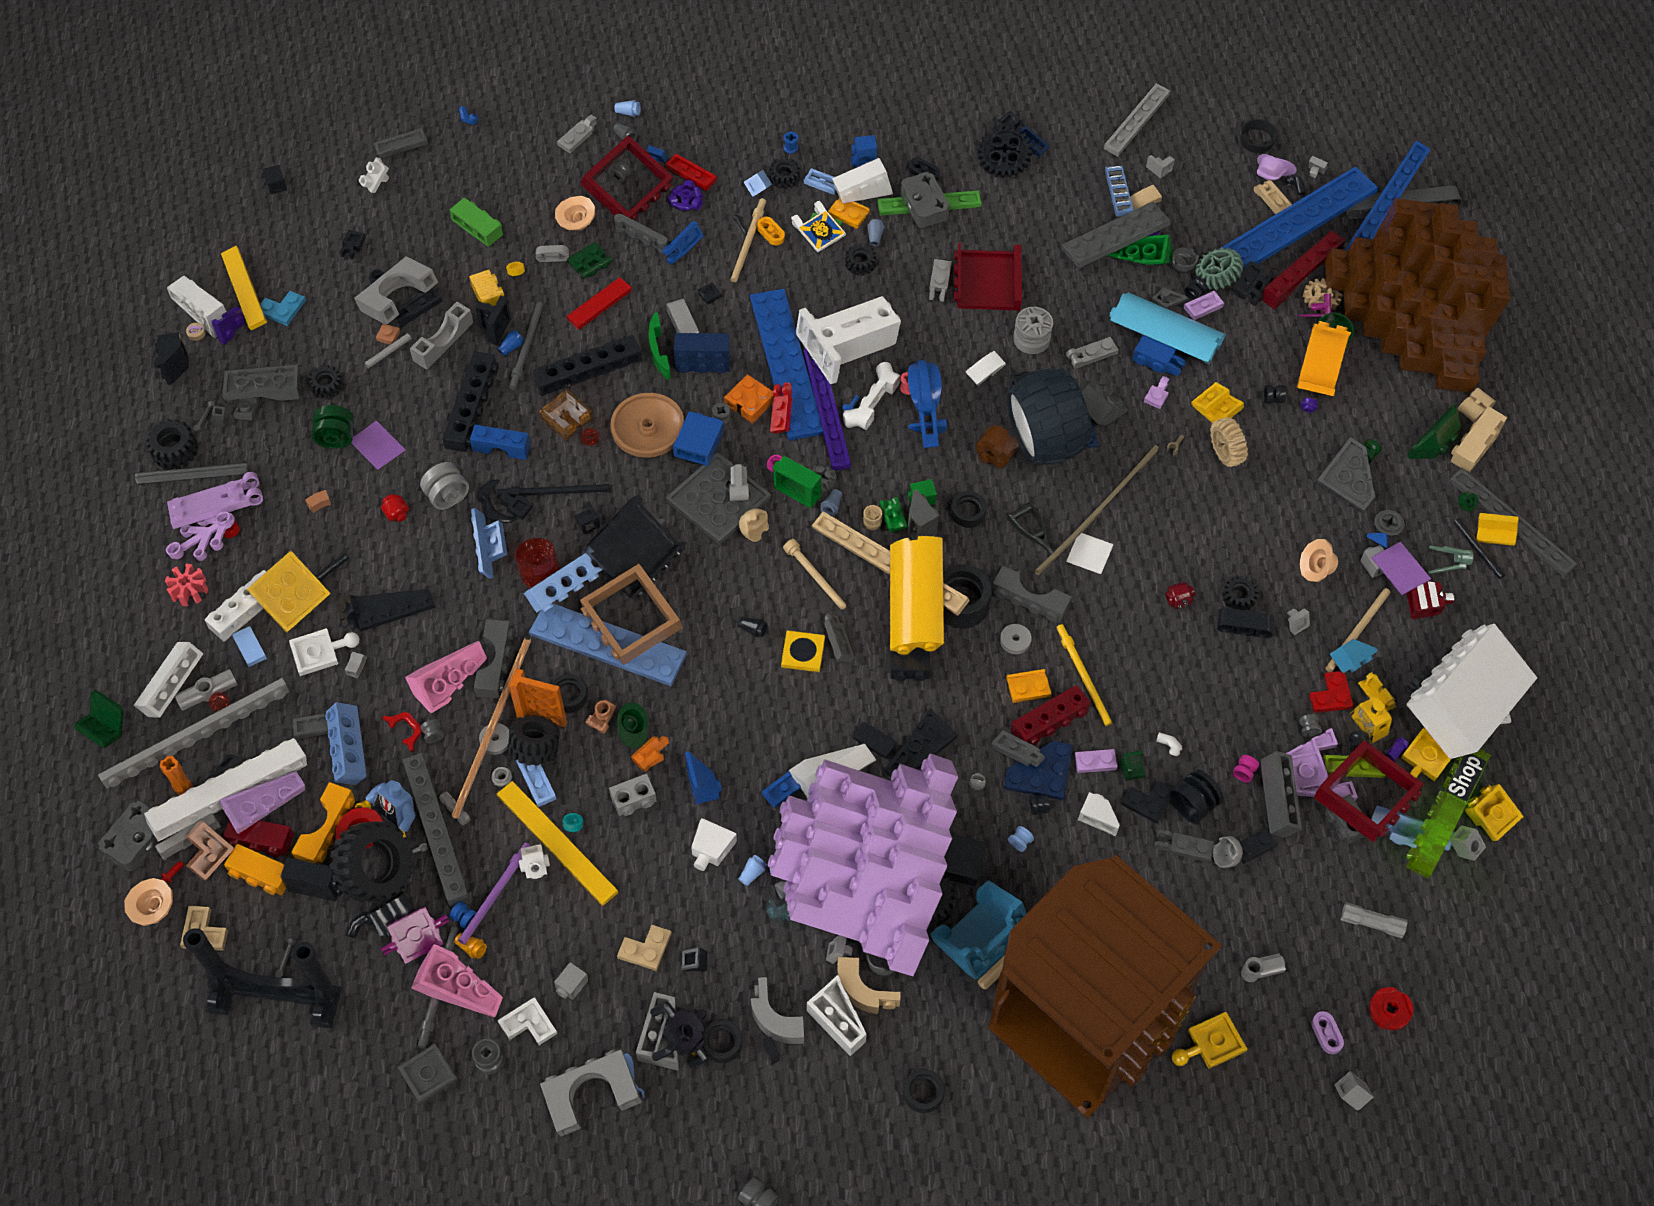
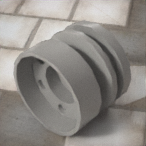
M1028 307L1018 313L1013 339L1014 344L1019 350L1027 354H1038L1048 348L1053 328V318L1050 313L1039 307Z

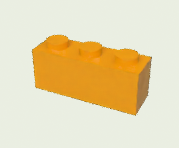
M236 844L224 864L228 875L235 879L241 877L245 879L247 884L253 887L259 885L263 887L265 892L271 895L277 893L282 896L286 889L280 877L284 864Z

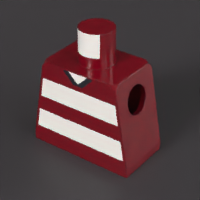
M1427 581L1406 593L1411 619L1440 615L1445 608V604H1453L1454 602L1453 593H1443L1439 582Z

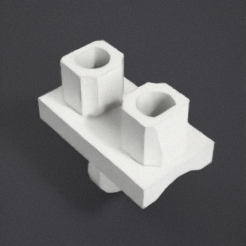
M376 157L374 162H368L366 166L368 173L367 175H361L359 179L360 184L368 188L371 193H375L381 182L388 181L389 177L386 173L389 168L382 163L380 158Z

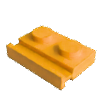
M839 197L828 210V213L831 217L858 229L867 214L870 213V209L854 201L842 203Z
M1045 669L1011 674L1006 677L1013 703L1051 697Z

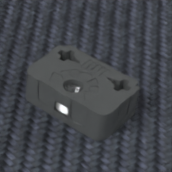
M924 172L902 180L901 197L918 227L924 228L948 219L950 205L932 173Z
M140 801L132 802L98 842L101 853L126 871H134L158 843L144 815L151 808Z

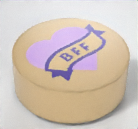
M192 323L186 329L189 339L193 341L201 340L206 334L204 326L200 323Z

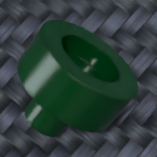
M1469 491L1464 492L1458 497V505L1463 510L1472 511L1478 504L1477 495Z

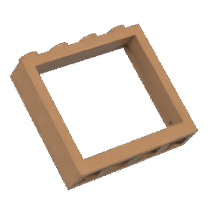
M637 564L580 600L583 606L580 609L586 618L590 617L592 620L590 624L595 632L599 631L602 634L600 638L604 645L611 647L612 651L610 652L616 661L619 659L623 665L682 629L680 619L640 564ZM638 579L665 616L667 622L622 650L592 607Z

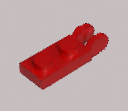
M790 382L784 383L783 388L780 384L774 386L773 395L775 398H773L770 432L773 434L789 431L792 407V385Z

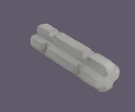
M445 791L439 796V799L452 814L457 802ZM462 809L457 821L461 825H465L470 821V817Z

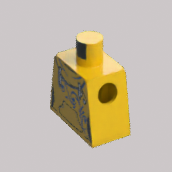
M1377 697L1361 703L1350 713L1360 729L1369 734L1371 744L1388 735L1392 718L1385 709L1384 703L1379 701Z

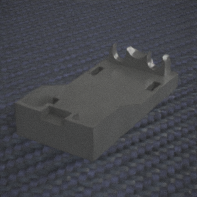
M298 364L224 371L223 399L228 404H232L234 399L255 397L280 401L299 399L300 371Z

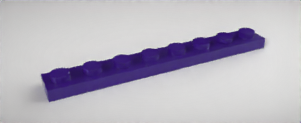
M804 349L803 354L832 470L851 468L831 384L807 349Z

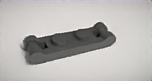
M622 214L615 215L614 221L617 232H625L630 237L641 240L647 246L651 245L658 249L660 254H663V248L668 244L665 236Z

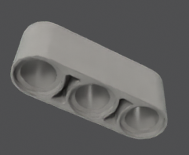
M684 299L666 304L668 315H671L669 317L674 328H677L675 329L677 333H699Z

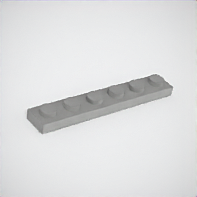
M1156 83L1105 143L1104 150L1118 157L1170 95V90Z

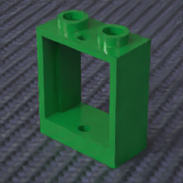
M783 456L780 461H776L773 466L774 489L812 508L821 497L822 476L786 456Z

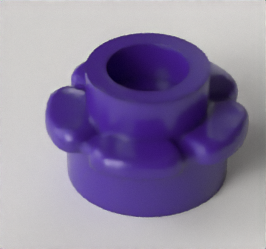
M1304 398L1303 402L1300 403L1305 412L1313 413L1318 409V401L1313 398Z

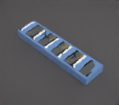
M1105 167V174L1116 216H1124L1134 211L1123 167Z

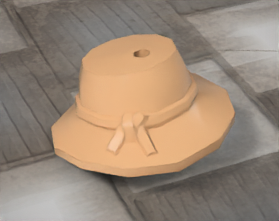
M583 196L570 197L562 201L555 209V219L561 227L568 230L585 229L595 216L594 204L589 198Z
M1326 539L1314 540L1306 546L1301 554V575L1308 581L1320 582L1327 575L1332 574L1338 566V557L1333 553L1332 545Z
M152 878L141 881L130 890L125 898V913L133 923L143 926L158 923L168 914L173 903L172 889L163 880Z

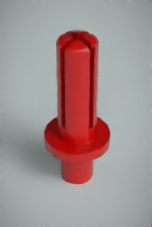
M178 861L166 874H161V880L171 883V878L184 864Z

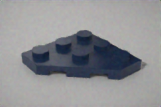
M1052 741L1040 748V753L1045 756V759L1038 767L1031 764L1026 766L1020 762L1012 765L1007 769L1004 789L1037 796L1046 793L1048 798L1063 801L1073 745Z

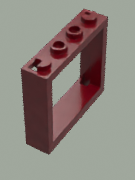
M628 135L582 177L580 185L614 216L622 214L636 221L641 211L644 213L650 207L649 204L652 201L656 202L661 197L660 193L662 191H668L672 186L673 176ZM627 150L661 180L629 212L594 181Z
M1364 740L1318 787L1314 799L1374 843L1379 836L1384 837L1387 834L1389 825L1394 826L1398 822L1401 813L1405 814L1410 809L1412 801L1417 802L1418 798L1422 795L1420 790L1424 783ZM1362 759L1408 791L1378 824L1332 791Z

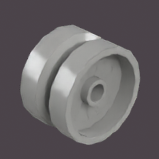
M451 462L440 463L432 467L424 474L420 482L422 491L429 497L432 505L440 510L448 509L464 499L469 490L468 482Z

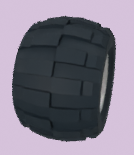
M1063 368L1039 369L1016 380L1015 384L1009 386L1006 401L1010 421L1022 451L1031 462L1037 465L1041 463L1045 465L1057 464L1073 458L1089 446L1092 438V426L1088 408L1077 382L1068 371Z

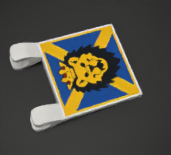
M817 201L814 203V210L819 215L804 224L798 215H794L791 219L793 220V226L801 232L817 252H820L846 236V233L826 211L823 204Z

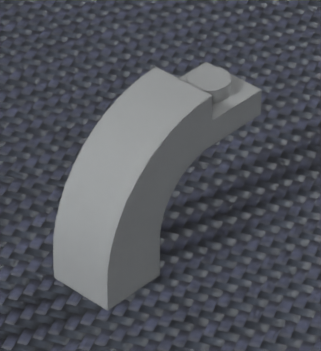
M767 977L758 978L759 985H754L755 998L751 999V1009L759 1028L776 1041L788 1044L804 1043L803 1016L784 1017L774 1012L768 1002Z

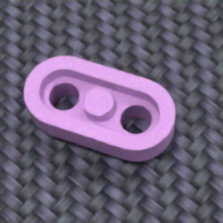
M1324 1011L1318 1012L1312 1019V1028L1322 1049L1328 1054H1337L1344 1045L1343 1037L1332 1015ZM1319 1022H1324L1326 1027H1321ZM1328 1041H1333L1335 1046H1329Z

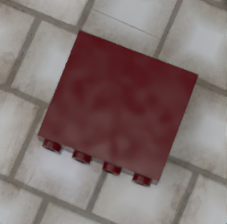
M958 243V250H954V260H957V263H954V274H957V277H954V288H957V291H954V302H957V309L1020 311L1022 304L1021 245H1014L1013 251L961 250V243Z

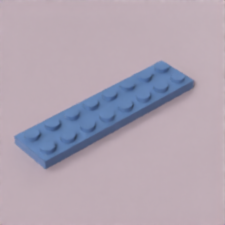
M553 604V607L545 612L541 609L529 631L530 636L672 686L687 655V651L660 642L623 665L619 659L617 661L614 659L610 652L612 651L611 647L604 645L600 638L602 634L599 631L595 632L590 624L592 622L590 617L586 618L584 614ZM603 622L622 650L643 637L640 634Z

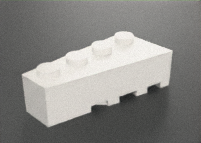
M185 276L168 286L167 289L170 297L196 322L202 324L210 335L214 338L217 337L212 321L214 319H222V314L226 312L224 305L197 286L193 280H189Z

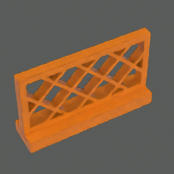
M516 668L510 681L509 689L517 718H524L526 715L544 716L546 719L553 720L552 723L565 727L567 720L560 687L525 678L524 671Z

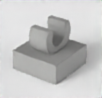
M1312 156L1308 166L1311 169L1309 176L1316 178L1318 173L1324 175L1328 163Z
M1292 609L1287 612L1291 616L1288 621L1290 631L1294 635L1310 626L1309 612L1306 609H1302L1299 612L1296 609Z
M838 935L829 943L826 961L833 964L838 960V957L852 955L853 948L845 945L847 937Z

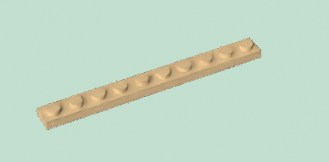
M822 512L813 523L812 527L816 531L890 575L889 550L825 512ZM943 583V607L958 616L970 600L965 595Z

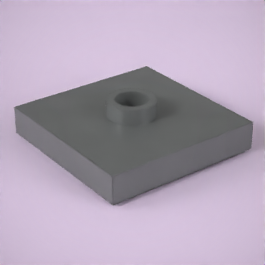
M436 1044L431 1045L398 1066L400 1073L419 1104L458 1080Z

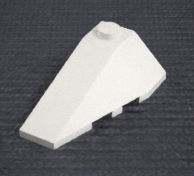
M862 744L805 759L789 771L794 780L800 784L801 790L808 798L809 787L811 783H815L817 778L816 770L819 765L822 766L824 759L859 771L876 761L867 746Z

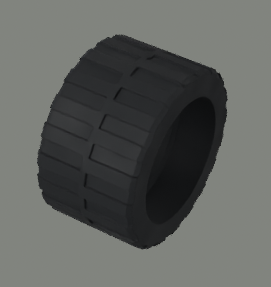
M956 564L943 570L944 584L951 588L959 586L968 587L974 590L980 597L976 603L965 606L958 616L943 607V622L953 628L961 629L971 628L980 624L986 618L990 609L992 584L988 576L982 570L969 564Z

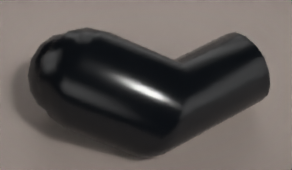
M1295 174L1286 177V184L1295 186L1297 195L1306 193L1301 177Z
M367 912L361 913L352 920L346 934L348 937L356 939L363 924H372L366 914Z

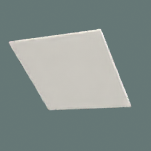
M1081 533L1076 538L1066 562L1101 574L1113 544Z

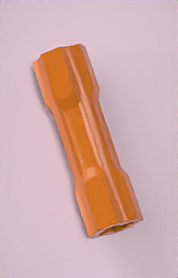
M167 756L164 760H161L160 769L167 776L178 796L186 793L187 790L193 787L190 780L184 774L179 761L174 756Z

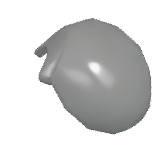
M1233 836L1219 838L1220 842L1214 845L1212 849L1215 864L1220 868L1236 866L1241 861L1243 855L1240 842Z

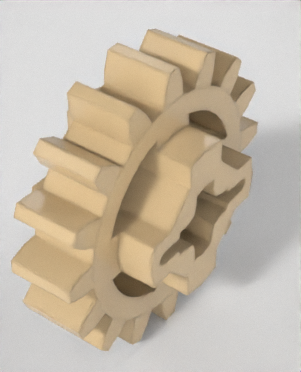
M1324 278L1321 281L1315 279L1314 283L1309 281V284L1305 286L1303 293L1304 303H1309L1308 308L1311 307V303H1324V294L1331 293V309L1336 310L1341 302V291L1332 290V288L1326 289L1327 285Z

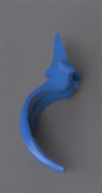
M925 359L918 360L917 363L909 366L908 385L913 403L918 410L919 423L910 424L908 428L922 434L923 448L939 447L938 434L947 430L946 419L936 418V408L940 401L942 389L941 375L935 363L927 362ZM924 416H931L932 421L924 422ZM925 429H933V434H926Z

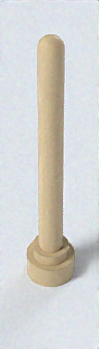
M795 539L789 540L783 546L785 552L788 555L795 556L840 609H845V602L800 552L798 542Z

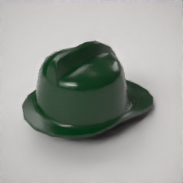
M637 703L623 705L616 721L619 738L626 746L631 748L641 747L647 738V713L641 705Z

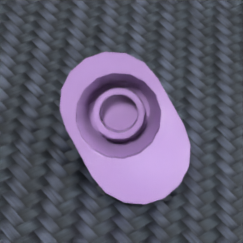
M1267 154L1259 155L1257 158L1259 164L1257 175L1266 180L1274 181L1281 176H1291L1297 171L1294 164Z

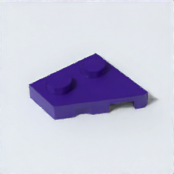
M235 306L229 312L222 314V319H214L212 321L220 343L226 345L229 340L233 339L236 330L243 326L245 322L243 311Z

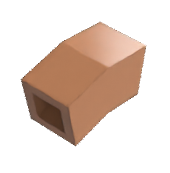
M326 490L315 493L305 500L313 513L322 507L331 505Z

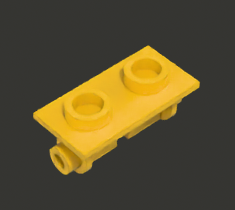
M1371 672L1366 676L1367 679L1358 683L1370 699L1377 697L1379 701H1382L1387 711L1396 708L1395 698L1390 695L1386 688H1382L1383 684L1376 674Z

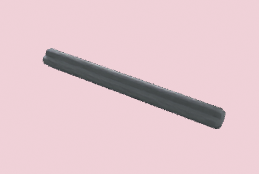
M247 463L139 472L135 474V480L140 484L238 475L247 473L248 465Z

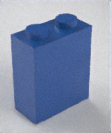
M689 411L673 445L674 456L709 466L724 433V421Z

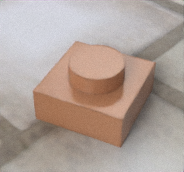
M382 324L376 340L391 345L396 341L400 328Z

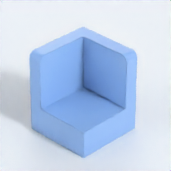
M764 170L744 181L752 196L772 185Z

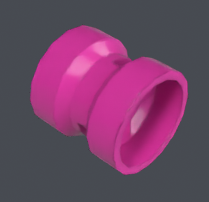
M1242 755L1238 762L1239 765L1233 770V776L1245 783H1249L1253 778V772L1259 767V762L1249 755Z

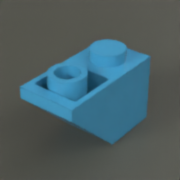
M1352 639L1330 655L1341 672L1345 673L1349 669L1351 672H1354L1362 666L1360 662L1364 665L1373 659L1371 655L1378 650L1373 646Z

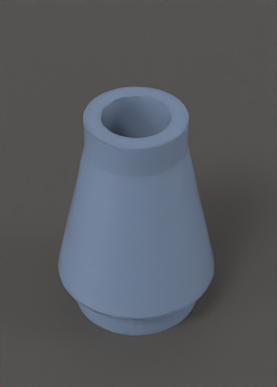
M873 219L867 225L869 245L879 246L885 227L881 220Z
M837 489L832 490L830 495L821 503V512H825L830 516L838 513L842 497L841 491Z

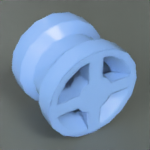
M1018 826L1015 829V834L1010 835L1008 838L1009 843L1020 852H1024L1027 848L1026 845L1034 840L1033 835L1022 826Z

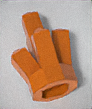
M653 736L631 756L634 763L643 772L664 760V755L660 751L669 743L668 737L661 736L658 738Z

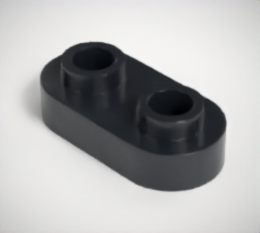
M913 158L909 162V171L916 176L928 172L934 175L936 182L939 180L940 170L936 166L921 158Z

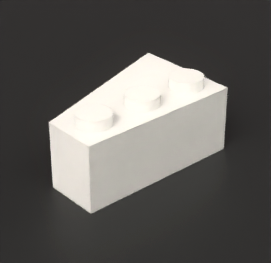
M837 975L807 1002V1012L851 1056L866 1043V1032Z

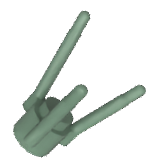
M1429 546V549L1454 554V561L1458 565L1430 570L1428 574L1466 569V565H1471L1473 562L1472 550H1462L1448 546Z

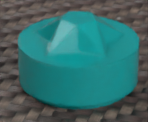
M569 813L563 817V828L566 831L577 832L582 829L583 818L581 815Z

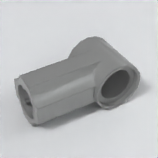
M742 464L731 467L730 501L749 500L746 467L742 466Z
M1278 953L1261 958H1249L1241 969L1242 978L1248 982H1254L1258 978L1285 972L1283 956ZM1248 967H1253L1256 972L1250 971Z

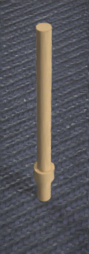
M763 198L759 200L758 206L752 214L753 219L732 273L731 282H737L757 228V221L763 217V209L766 204V200Z
M1383 589L1343 645L1352 639L1356 640L1391 593L1389 589ZM1333 658L1325 668L1328 672H1332L1337 666Z

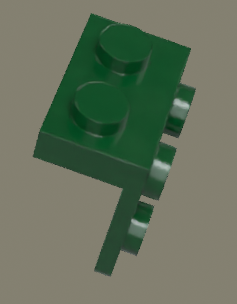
M94 690L91 692L90 714L77 721L74 729L102 748H106L122 737L124 709L106 695Z

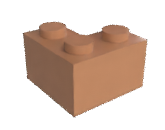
M198 821L184 836L199 849V852L189 861L186 867L202 880H206L234 850L229 843L203 821Z

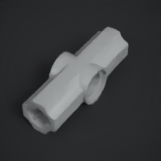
M229 669L211 678H200L194 686L177 693L175 698L183 711L202 701H212L217 694L237 686V682Z

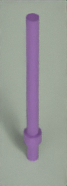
M524 843L521 848L530 847L531 845ZM521 849L517 854L513 855L510 865L458 939L461 944L465 945L516 869L520 868L519 860H522Z

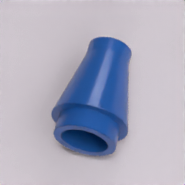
M515 330L509 332L498 348V351L506 356L522 345L523 337Z

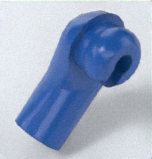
M461 106L458 109L462 122L470 125L478 122V115L476 113L475 115L473 113L469 115L465 106Z

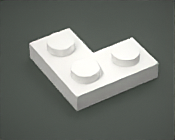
M535 997L498 1020L499 1025L509 1040L529 1029L538 1045H541L557 1034V1031Z

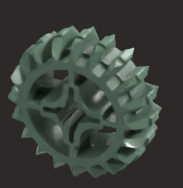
M1221 247L1220 250L1215 248L1213 252L1208 251L1207 255H1203V259L1198 260L1199 263L1196 265L1195 270L1196 276L1204 278L1210 290L1215 288L1217 291L1220 287L1224 289L1225 286H1230L1232 282H1236V278L1241 277L1243 262L1240 255L1234 249L1231 250L1229 247L1224 249Z

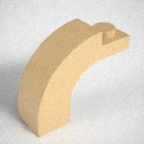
M838 957L837 975L850 1002L855 1007L873 1014H878L879 1006H883L884 1009L900 1007V992L875 991L863 984L859 976V958Z

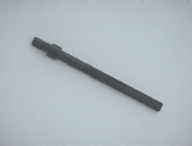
M537 302L516 367L512 370V379L509 385L511 390H516L518 381L522 378V369L544 306L542 302Z
M451 927L445 949L453 952L454 940L458 935L459 928ZM431 997L426 1018L422 1021L420 1028L422 1032L418 1043L419 1048L426 1049L429 1035L433 1033L435 1025L433 1021L439 999Z

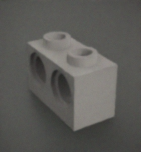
M647 774L609 788L611 799L619 816L630 815L636 809L641 807L648 808L654 802H657L656 794ZM641 791L648 792L645 795H639V792ZM623 798L629 799L627 802H620Z

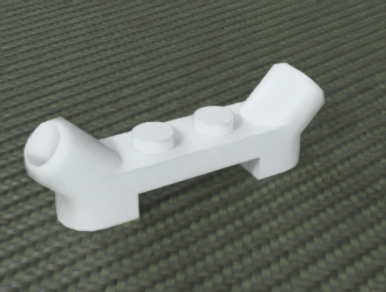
M882 362L876 367L879 381L872 385L869 395L862 399L860 407L844 411L843 421L847 428L859 426L867 430L874 420L873 409L885 392L893 394L898 387L901 375L893 372L890 363Z

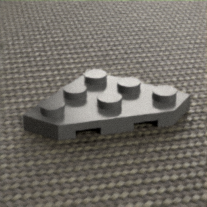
M1350 437L1317 482L1364 513L1375 499V492L1367 449L1364 445Z

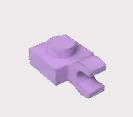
M1163 376L1158 387L1152 385L1144 402L1161 409L1168 397L1169 392L1165 390L1168 386L1169 378Z

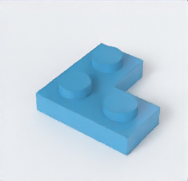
M289 291L281 303L264 298L260 305L266 318L288 326L306 299L302 295Z

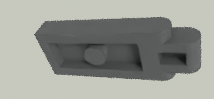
M827 614L825 616V628L836 659L852 662L855 657L843 624L840 623L838 616Z
M1002 731L991 743L992 749L1026 766L1031 764L1038 767L1045 759V756L1040 753L1039 748L1005 731Z

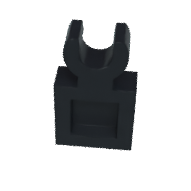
M348 230L342 242L341 257L349 253L350 259H353L355 257L354 251H360L366 239L365 233Z

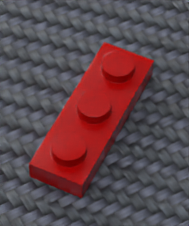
M675 154L666 163V169L686 180L693 181L696 186L705 191H708L717 181V176L678 154Z

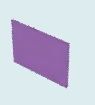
M377 421L355 435L352 440V444L377 470L405 451L398 441Z
M1401 542L1372 557L1373 561L1401 595L1431 580L1429 575Z

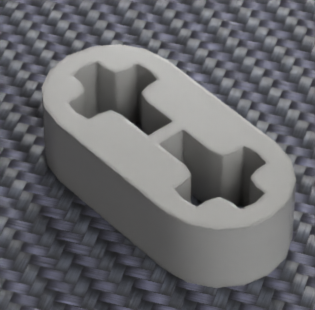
M564 245L539 246L536 249V259L539 262L567 261V258H569V249Z

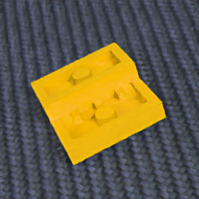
M1217 382L1191 402L1193 407L1212 423L1221 418H1232L1244 408V402L1231 396L1230 390Z

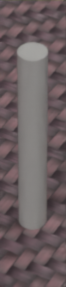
M408 333L366 361L364 363L365 366L369 369L412 339Z

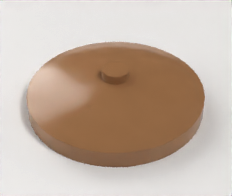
M641 393L627 398L618 405L611 418V432L616 444L626 453L637 457H656L673 449V445L684 423V416L680 407L672 399L657 393Z

